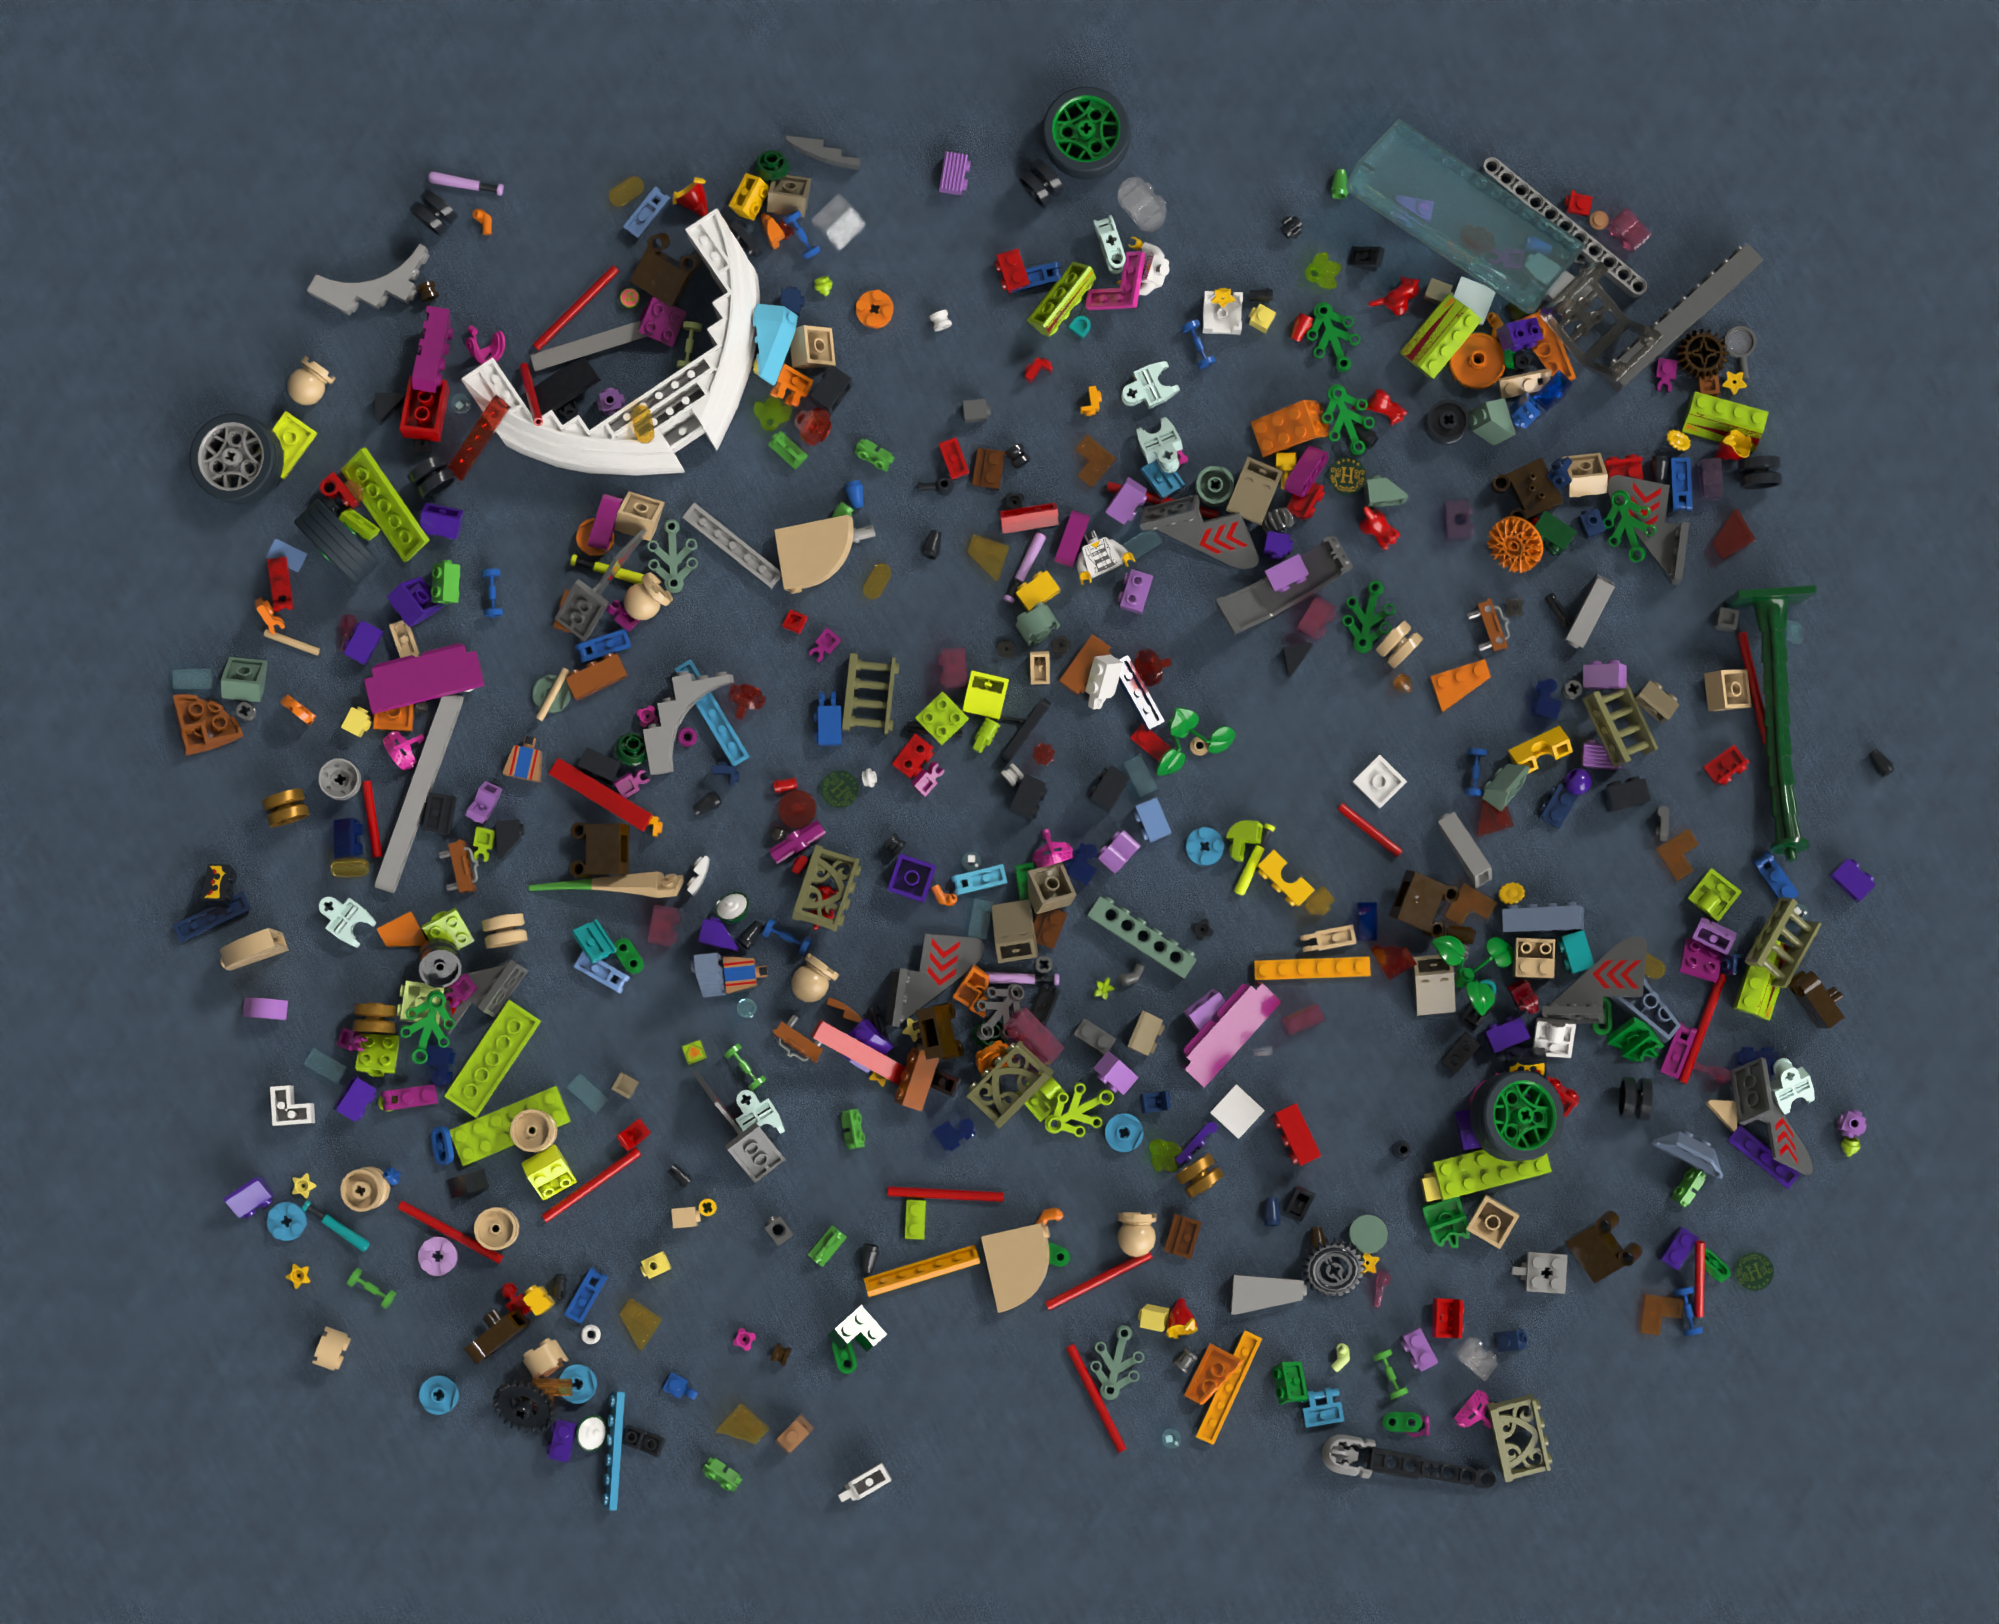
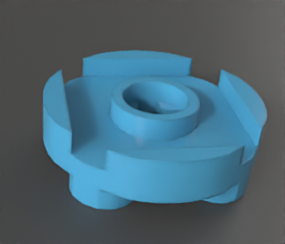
M1202 827L1196 829L1187 838V856L1197 865H1212L1223 854V839L1212 828ZM1208 842L1210 850L1201 851L1202 846L1200 843Z
M1126 1113L1118 1114L1108 1121L1105 1127V1139L1109 1146L1116 1151H1132L1140 1145L1143 1139V1128L1135 1116ZM1128 1128L1129 1136L1121 1138L1119 1129Z
M292 1202L279 1203L268 1213L267 1226L270 1233L276 1239L283 1241L294 1240L301 1235L307 1225L305 1212L301 1207ZM284 1216H287L289 1219H292V1222L289 1223V1227H286L285 1224H282Z
M581 1364L567 1367L561 1373L558 1380V1390L561 1396L574 1404L588 1401L597 1389L595 1373L588 1366ZM576 1378L583 1382L579 1390L572 1385Z
M436 1375L431 1377L420 1388V1402L431 1414L442 1415L447 1413L458 1402V1386L447 1376ZM440 1389L444 1394V1398L437 1400L434 1392H438Z

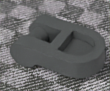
M1661 806L1656 810V815L1659 817V825H1656L1655 837H1659V841H1667L1669 809L1666 806Z

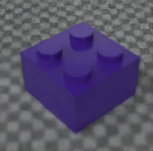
M899 854L888 892L925 904L937 868L936 865Z

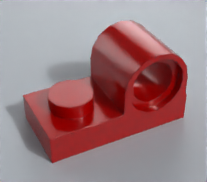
M334 471L321 482L320 490L327 498L332 497L335 499L342 494L343 496L340 499L346 507L350 505L354 509L360 505ZM333 484L335 486L334 491L327 493V486Z

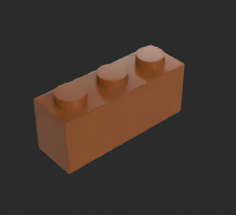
M1092 634L1061 677L1059 683L1077 696L1080 692L1084 694L1094 657L1111 655L1112 653L1109 652L1111 647Z
M610 653L604 656L603 660L598 663L593 661L587 664L586 669L581 671L577 669L568 674L569 677L565 679L574 698L578 701L628 677V674L619 655Z
M912 1047L907 1056L905 1070L901 1074L899 1088L895 1092L894 1103L922 1112L939 1058L926 1060L923 1050L919 1051L917 1048Z

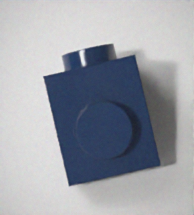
M1568 456L1562 460L1560 458L1555 460L1551 464L1552 468L1546 475L1558 490L1572 482V478L1566 472L1572 464V460Z
M717 762V765H712L713 775H731V787H735V783H739V771H736L735 766H728L727 762Z
M1722 954L1721 973L1729 975L1745 973L1746 954Z
M1169 1091L1139 1094L1142 1113L1171 1110Z
M1524 1329L1495 1333L1498 1352L1527 1348L1528 1338Z

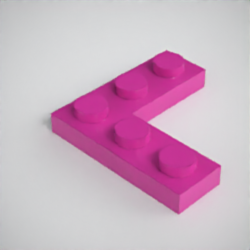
M1142 251L1126 252L1120 288L1088 290L1085 308L1088 310L1137 308L1146 254Z

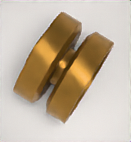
M301 788L283 791L261 801L264 811L272 812L266 817L269 827L291 824L310 815L308 806L306 804H299L305 799Z
M367 1002V1004H354V1014L356 1016H366V1018L354 1020L352 1031L395 1033L396 1023L384 1021V1018H394L397 1016V1006Z
M1210 1153L1175 1175L1180 1184H1185L1190 1180L1193 1181L1184 1190L1189 1198L1208 1190L1216 1184V1181L1225 1176L1220 1167L1207 1171L1215 1162Z

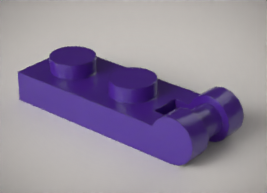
M1208 1122L1174 1160L1179 1165L1182 1163L1187 1164L1193 1157L1191 1153L1194 1149L1197 1148L1199 1150L1206 1143L1204 1138L1209 1133L1217 1131V1124Z

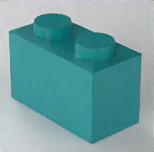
M1584 930L1559 937L1558 947L1561 953L1564 952L1566 960H1563L1566 971L1573 974L1590 969L1594 965Z

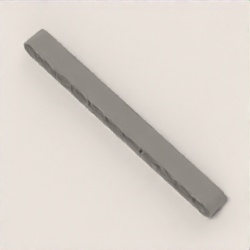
M1490 157L1485 160L1481 169L1485 178L1580 256H1583L1586 261L1630 297L1640 298L1647 289V283L1642 277L1498 159ZM1491 164L1496 170L1491 172L1486 166ZM1501 177H1508L1510 183H1503ZM1521 188L1525 194L1522 196L1518 195L1515 190ZM1530 201H1537L1539 207H1532ZM1545 213H1552L1554 219H1547ZM1559 225H1567L1568 231H1562ZM1574 237H1581L1583 239V243H1576ZM1589 249H1596L1598 255H1591L1589 253ZM1609 260L1612 263V267H1605L1603 261ZM1619 272L1625 273L1626 276H1627V279H1625V280L1620 279L1619 276H1618V273H1619ZM1633 285H1640L1642 290L1640 292H1636L1633 289Z
M451 694L441 697L378 873L375 888L394 893L398 886L427 805L429 792L432 791L462 707L463 696Z

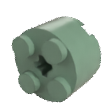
M1209 466L1203 469L1198 475L1195 484V492L1199 495L1200 501L1209 507L1224 505L1228 502L1234 490L1232 474L1226 468L1219 466ZM1211 483L1214 485L1218 484V490L1215 488L1211 489Z
M1042 602L1036 604L1029 613L1023 612L1016 618L1018 622L1015 625L1028 646H1031V642H1034V644L1040 643L1053 634L1052 629L1054 627L1056 629L1060 627V623L1048 605H1044Z

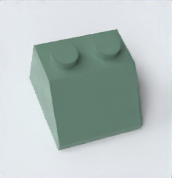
M1505 398L1485 402L1468 412L1472 431L1493 446L1516 435Z
M1380 475L1371 476L1364 485L1365 502L1369 508L1403 505L1408 499L1407 493L1389 479L1381 478Z
M229 657L221 678L222 698L260 702L265 687L267 661Z
M1507 764L1504 769L1500 768L1494 775L1495 779L1492 782L1488 781L1483 788L1485 793L1482 799L1499 811H1502L1522 788L1530 767L1527 765Z

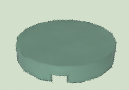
M547 675L539 679L534 685L532 696L539 709H541L558 677L557 675ZM565 680L547 713L560 712L570 702L571 690Z
M1360 1216L1350 1226V1242L1353 1246L1356 1245L1357 1250L1362 1253H1376L1383 1248L1387 1241L1388 1232L1386 1225L1376 1216Z

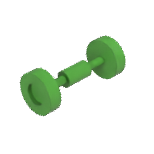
M738 1043L723 1055L726 1059L734 1055L739 1062L740 1068L754 1081L748 1086L753 1091L767 1079L764 1075L758 1079L755 1078L751 1072L752 1069L737 1054L742 1049Z
M356 1268L350 1276L347 1285L353 1287L356 1282H359L372 1294H377L384 1298L381 1307L387 1309L397 1293L391 1290L386 1296L379 1291L378 1287L360 1279L359 1277L363 1271Z
M1389 1348L1374 1354L1373 1359L1374 1361L1383 1360L1386 1367L1384 1369L1389 1382L1392 1381L1395 1389L1389 1393V1397L1394 1399L1408 1393V1389L1406 1386L1402 1388L1397 1386L1395 1381L1397 1378L1392 1366L1389 1367L1386 1357L1392 1355V1351Z

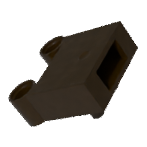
M658 233L648 239V247L630 281L672 307L678 304L695 270L701 266L702 259L697 253H690L683 256L680 262H677L662 252V250L670 245L669 236L665 233ZM657 238L662 242L661 247L656 243ZM688 258L692 259L693 267L688 264Z
M1543 458L1537 459L1505 475L1499 474L1491 482V489L1496 494H1503L1510 486L1520 508L1512 510L1508 517L1518 514L1521 518L1528 521L1543 514L1545 510L1549 511L1564 502L1558 489L1546 476L1549 471ZM1502 480L1505 483V487L1498 488L1496 481Z
M575 822L571 826L570 832L573 838L586 840V861L576 860L571 864L570 873L572 876L588 879L599 875H629V824Z
M1406 870L1389 917L1422 931L1425 936L1432 938L1444 936L1446 926L1442 922L1434 921V917L1440 901L1453 903L1459 899V889L1456 886L1442 884L1416 871Z
M1800 971L1792 977L1788 987L1817 1028L1830 1029L1845 1018L1835 1004L1843 998V994L1837 991L1835 987H1831L1826 991L1813 971L1807 974L1804 971Z
M947 1002L916 1010L918 1022H914L912 1027L914 1030L920 1029V1032L917 1033V1039L922 1040L923 1043H918L917 1049L919 1051L924 1050L926 1060L937 1058L949 1060L962 1057L964 1054L963 1045L959 1039L955 1040L951 1019L956 1017L953 1003Z
M1610 1210L1606 1211L1597 1221L1572 1235L1565 1242L1594 1284L1624 1266H1631L1642 1255V1249L1638 1244L1629 1243L1623 1249L1610 1232L1619 1224V1216Z
M519 1308L503 1318L494 1309L482 1318L489 1329L463 1350L476 1365L484 1358L487 1359L531 1323Z

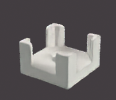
M1205 291L1202 333L1240 335L1242 330L1241 310L1243 292H1233L1231 296L1235 298V301L1227 303L1222 308L1219 303H1211V299L1215 297L1214 291Z

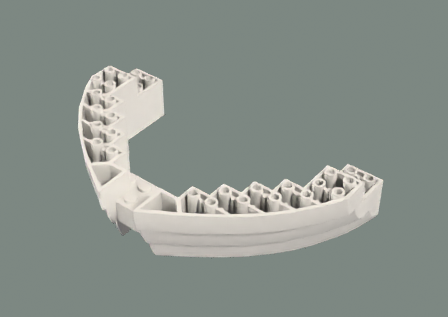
M718 209L713 210L685 229L690 243L724 293L723 296L712 302L719 321L707 328L714 347L591 430L587 428L579 415L562 425L552 410L542 416L543 424L541 426L534 425L530 411L494 358H491L461 380L507 447L555 467L591 474L614 475L684 473L685 471L674 453L704 433L716 451L718 450L739 406L752 369L757 347L754 338L757 336L756 327H753L752 320L756 304H760L758 275Z

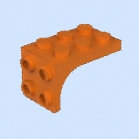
M1302 400L1252 421L1251 425L1262 457L1266 458L1308 440L1328 437L1329 425L1321 421L1322 405L1315 400Z

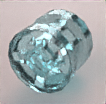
M742 999L737 1004V1012L744 1018L754 1016L757 1011V1006L751 999Z

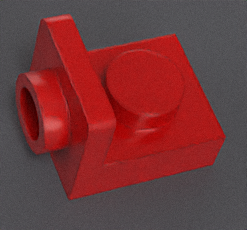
M1571 190L1569 195L1566 194L1564 206H1567L1566 212L1588 217L1593 197L1577 194L1575 190Z

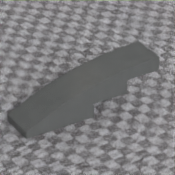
M786 136L787 145L804 155L834 166L860 170V158L843 157L842 149L824 147L823 139Z

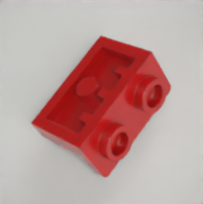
M1637 454L1627 455L1625 459L1609 457L1606 458L1607 461H1604L1608 481L1614 475L1643 480L1641 465L1643 459L1642 457H1637Z
M1313 483L1304 497L1294 494L1287 509L1293 516L1304 522L1307 517L1311 519L1316 510L1313 507L1316 501L1320 502L1325 494L1322 491L1324 485Z

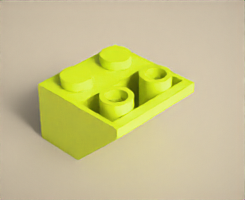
M971 671L962 711L1000 720L1009 679Z
M555 1144L521 1163L527 1178L543 1201L577 1183L565 1158Z

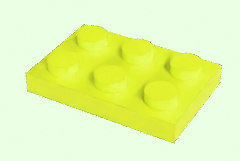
M287 411L284 412L272 429L280 440L283 449L284 465L281 478L284 480L318 434Z

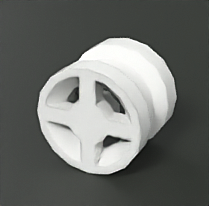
M941 310L929 316L930 320L934 323V331H941L952 325L951 320L947 317V310Z
M1013 763L1009 765L1007 770L1001 772L1002 776L1012 787L1016 785V781L1024 777Z

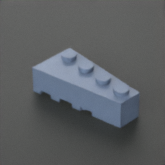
M1565 902V906H1557V903H1546V907H1538V904H1526V908H1519V905H1507V909H1502L1503 932H1549L1552 930L1568 931L1571 929L1582 931L1584 930V910L1576 902Z
M718 953L694 955V960H691V970L696 974L703 997L726 995L722 956Z
M1645 978L1642 997H1608L1632 1018L1635 1017L1648 1024L1663 1043L1669 1041L1681 1026L1666 1005L1664 1006L1658 998L1657 993L1651 989Z

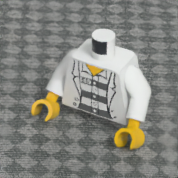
M1131 237L1133 240H1136V244L1133 246L1128 244V246L1134 250L1142 249V252L1146 254L1139 295H1148L1152 290L1163 285L1165 275L1169 273V261L1164 259V254L1159 247L1146 242L1143 244L1140 239ZM1121 280L1117 281V284L1119 286L1121 284Z
M1095 531L1085 534L1084 537L1088 545L1082 547V552L1078 554L1077 560L1080 583L1084 585L1083 580L1088 579L1091 583L1092 578L1122 566L1123 562L1128 567V560L1135 562L1133 554L1113 539L1108 540L1107 537L1098 540Z

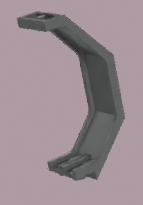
M1327 536L1319 545L1301 556L1309 575L1306 576L1307 580L1296 584V582L1289 584L1290 588L1282 593H1279L1278 590L1274 592L1266 576L1248 587L1216 599L1215 604L1233 635L1271 619L1317 593L1353 569L1354 567L1336 536Z

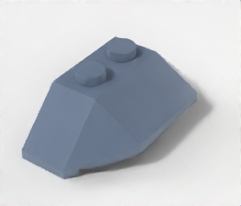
M1685 1130L1650 1140L1649 1144L1717 1179H1722L1723 1174L1715 1149L1710 1147L1711 1144L1703 1139L1697 1141L1693 1138V1134Z

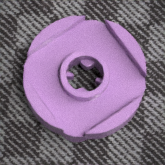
M433 1237L425 1241L420 1247L418 1260L421 1268L428 1274L441 1276L450 1272L455 1267L458 1260V1252L449 1239ZM435 1251H440V1254L443 1255V1259H439L440 1262H436V1259L433 1258V1254H436Z

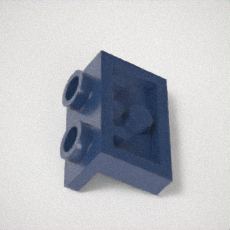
M1562 784L1551 788L1548 794L1550 796L1547 803L1544 802L1538 811L1541 813L1539 816L1541 820L1557 829H1560L1578 798V795L1569 792Z

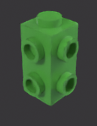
M441 560V563L433 564L431 602L441 604L458 603L460 565L452 564L451 560Z

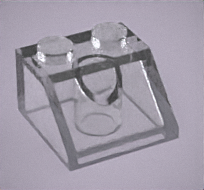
M840 194L836 195L812 218L813 226L838 251L866 226L854 208Z
M1467 1336L1452 1353L1480 1380L1485 1382L1498 1365L1495 1361L1497 1357L1490 1350L1486 1352L1481 1347L1483 1343L1476 1336L1473 1338Z

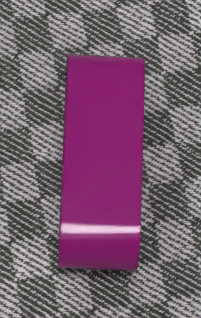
M1309 446L1287 478L1284 486L1285 491L1304 497L1326 465L1329 456L1328 452Z
M608 494L603 495L589 537L588 546L603 551L608 550L615 528L617 513L623 503V499Z
M1072 510L1055 557V562L1073 568L1090 520L1089 515Z

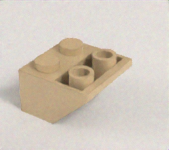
M1516 938L1513 978L1553 979L1555 939Z

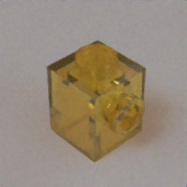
M1322 886L1304 901L1307 904L1305 908L1311 915L1315 914L1317 916L1321 913L1323 916L1332 909L1329 905L1335 899Z

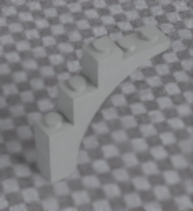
M419 244L413 254L400 267L388 275L371 281L343 283L329 280L316 274L307 291L311 296L349 316L357 310L359 300L379 310L381 306H385L388 294L408 304L417 295L416 285L412 281L418 278L420 274L419 268L427 262L429 251L425 246Z
M683 671L678 672L676 677H672L676 700H674V697L662 699V703H657L661 726L657 723L648 725V729H643L651 775L674 772L672 758L674 741L685 715L707 693L721 686L734 683L733 675L727 674V672L715 673L716 677L708 678V675L698 676L697 680H695L694 674Z

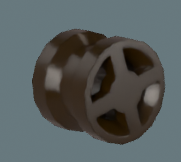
M427 281L416 287L417 291L421 293L420 299L423 303L439 297L438 291L434 288V281Z
M777 1343L770 1361H778L782 1366H785L792 1348H784L780 1343Z

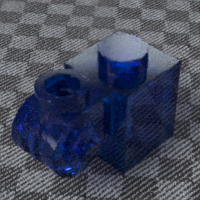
M1538 680L1535 691L1539 693L1537 699L1532 701V716L1551 721L1557 720L1562 701L1550 697V694L1557 689L1555 680Z
M1081 843L1076 851L1079 854L1075 861L1071 859L1066 869L1068 870V876L1087 887L1097 870L1088 863V859L1096 857L1097 848L1093 844L1086 845Z
M428 1045V1058L425 1064L434 1065L438 1068V1072L433 1073L431 1077L435 1085L443 1086L446 1083L452 1082L453 1072H450L451 1064L455 1063L456 1058L453 1048Z
M1742 1047V1051L1737 1055V1062L1742 1066L1760 1057L1765 1058L1768 1074L1775 1075L1773 1065L1778 1060V1052L1773 1051V1048L1761 1047V1051H1753V1047Z
M963 1119L960 1122V1129H954L950 1122L946 1121L932 1131L945 1151L947 1149L953 1151L960 1146L959 1141L964 1137L968 1140L976 1134L974 1124L970 1119Z

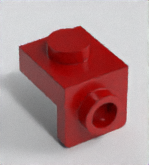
M1037 357L1033 364L1029 363L1024 371L1026 374L1025 380L1032 383L1041 368L1051 374L1053 371L1052 363L1043 357L1042 359Z
M639 1118L624 1131L616 1135L620 1145L629 1151L647 1138L651 1132Z

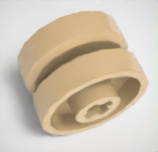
M1405 620L1397 628H1394L1375 650L1381 657L1386 656L1392 650L1394 653L1388 658L1387 663L1394 669L1424 639L1417 632L1406 639L1405 636L1411 631V626Z
M506 914L481 921L484 932H496L484 938L487 949L528 941L525 930H514V928L525 924L523 914Z
M534 1109L524 1110L516 1115L510 1128L511 1138L515 1145L523 1151L529 1152L547 1150L553 1145L558 1132L556 1121L550 1114Z
M370 1166L348 1173L342 1180L340 1188L344 1203L350 1209L358 1212L368 1211L384 1204L390 1193V1184L383 1176L384 1172L379 1168Z
M493 1207L484 1210L477 1217L474 1224V1233L477 1241L483 1247L489 1250H501L511 1246L516 1241L520 1225L512 1211L506 1208ZM495 1225H498L500 1228L498 1232L493 1231Z

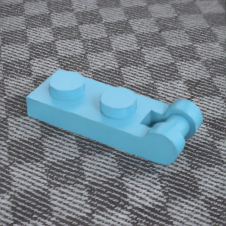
M1003 864L951 877L952 883L955 885L954 893L956 896L1007 883ZM967 879L969 886L963 887L962 880Z

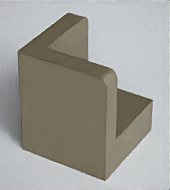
M621 1072L611 1089L630 1099L639 1082Z

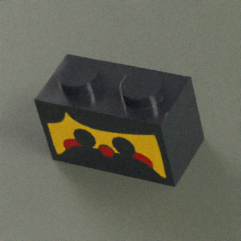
M208 864L201 898L207 907H230V902L234 897L233 885L237 881V873L231 865Z
M1506 1048V1072L1529 1071L1546 1078L1547 1056L1545 1048Z

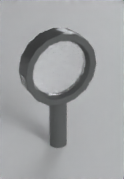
M1736 326L1726 333L1723 345H1727L1725 351L1729 352L1731 357L1739 359L1740 370L1743 372L1742 380L1749 379L1746 357L1754 351L1757 339L1750 328Z

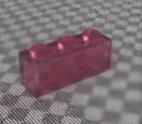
M1026 1007L1016 1010L1003 1026L1012 1038H1015L1018 1042H1023L1022 1044L1046 1066L1052 1064L1065 1048Z

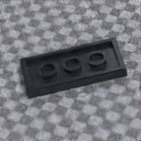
M584 356L575 359L534 387L542 416L550 410L556 411L601 381ZM525 392L519 397L530 411Z

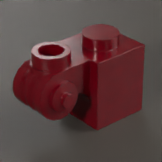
M1522 978L1507 986L1518 1009L1521 1011L1526 1010L1529 1015L1539 1011V998L1534 994L1527 980Z

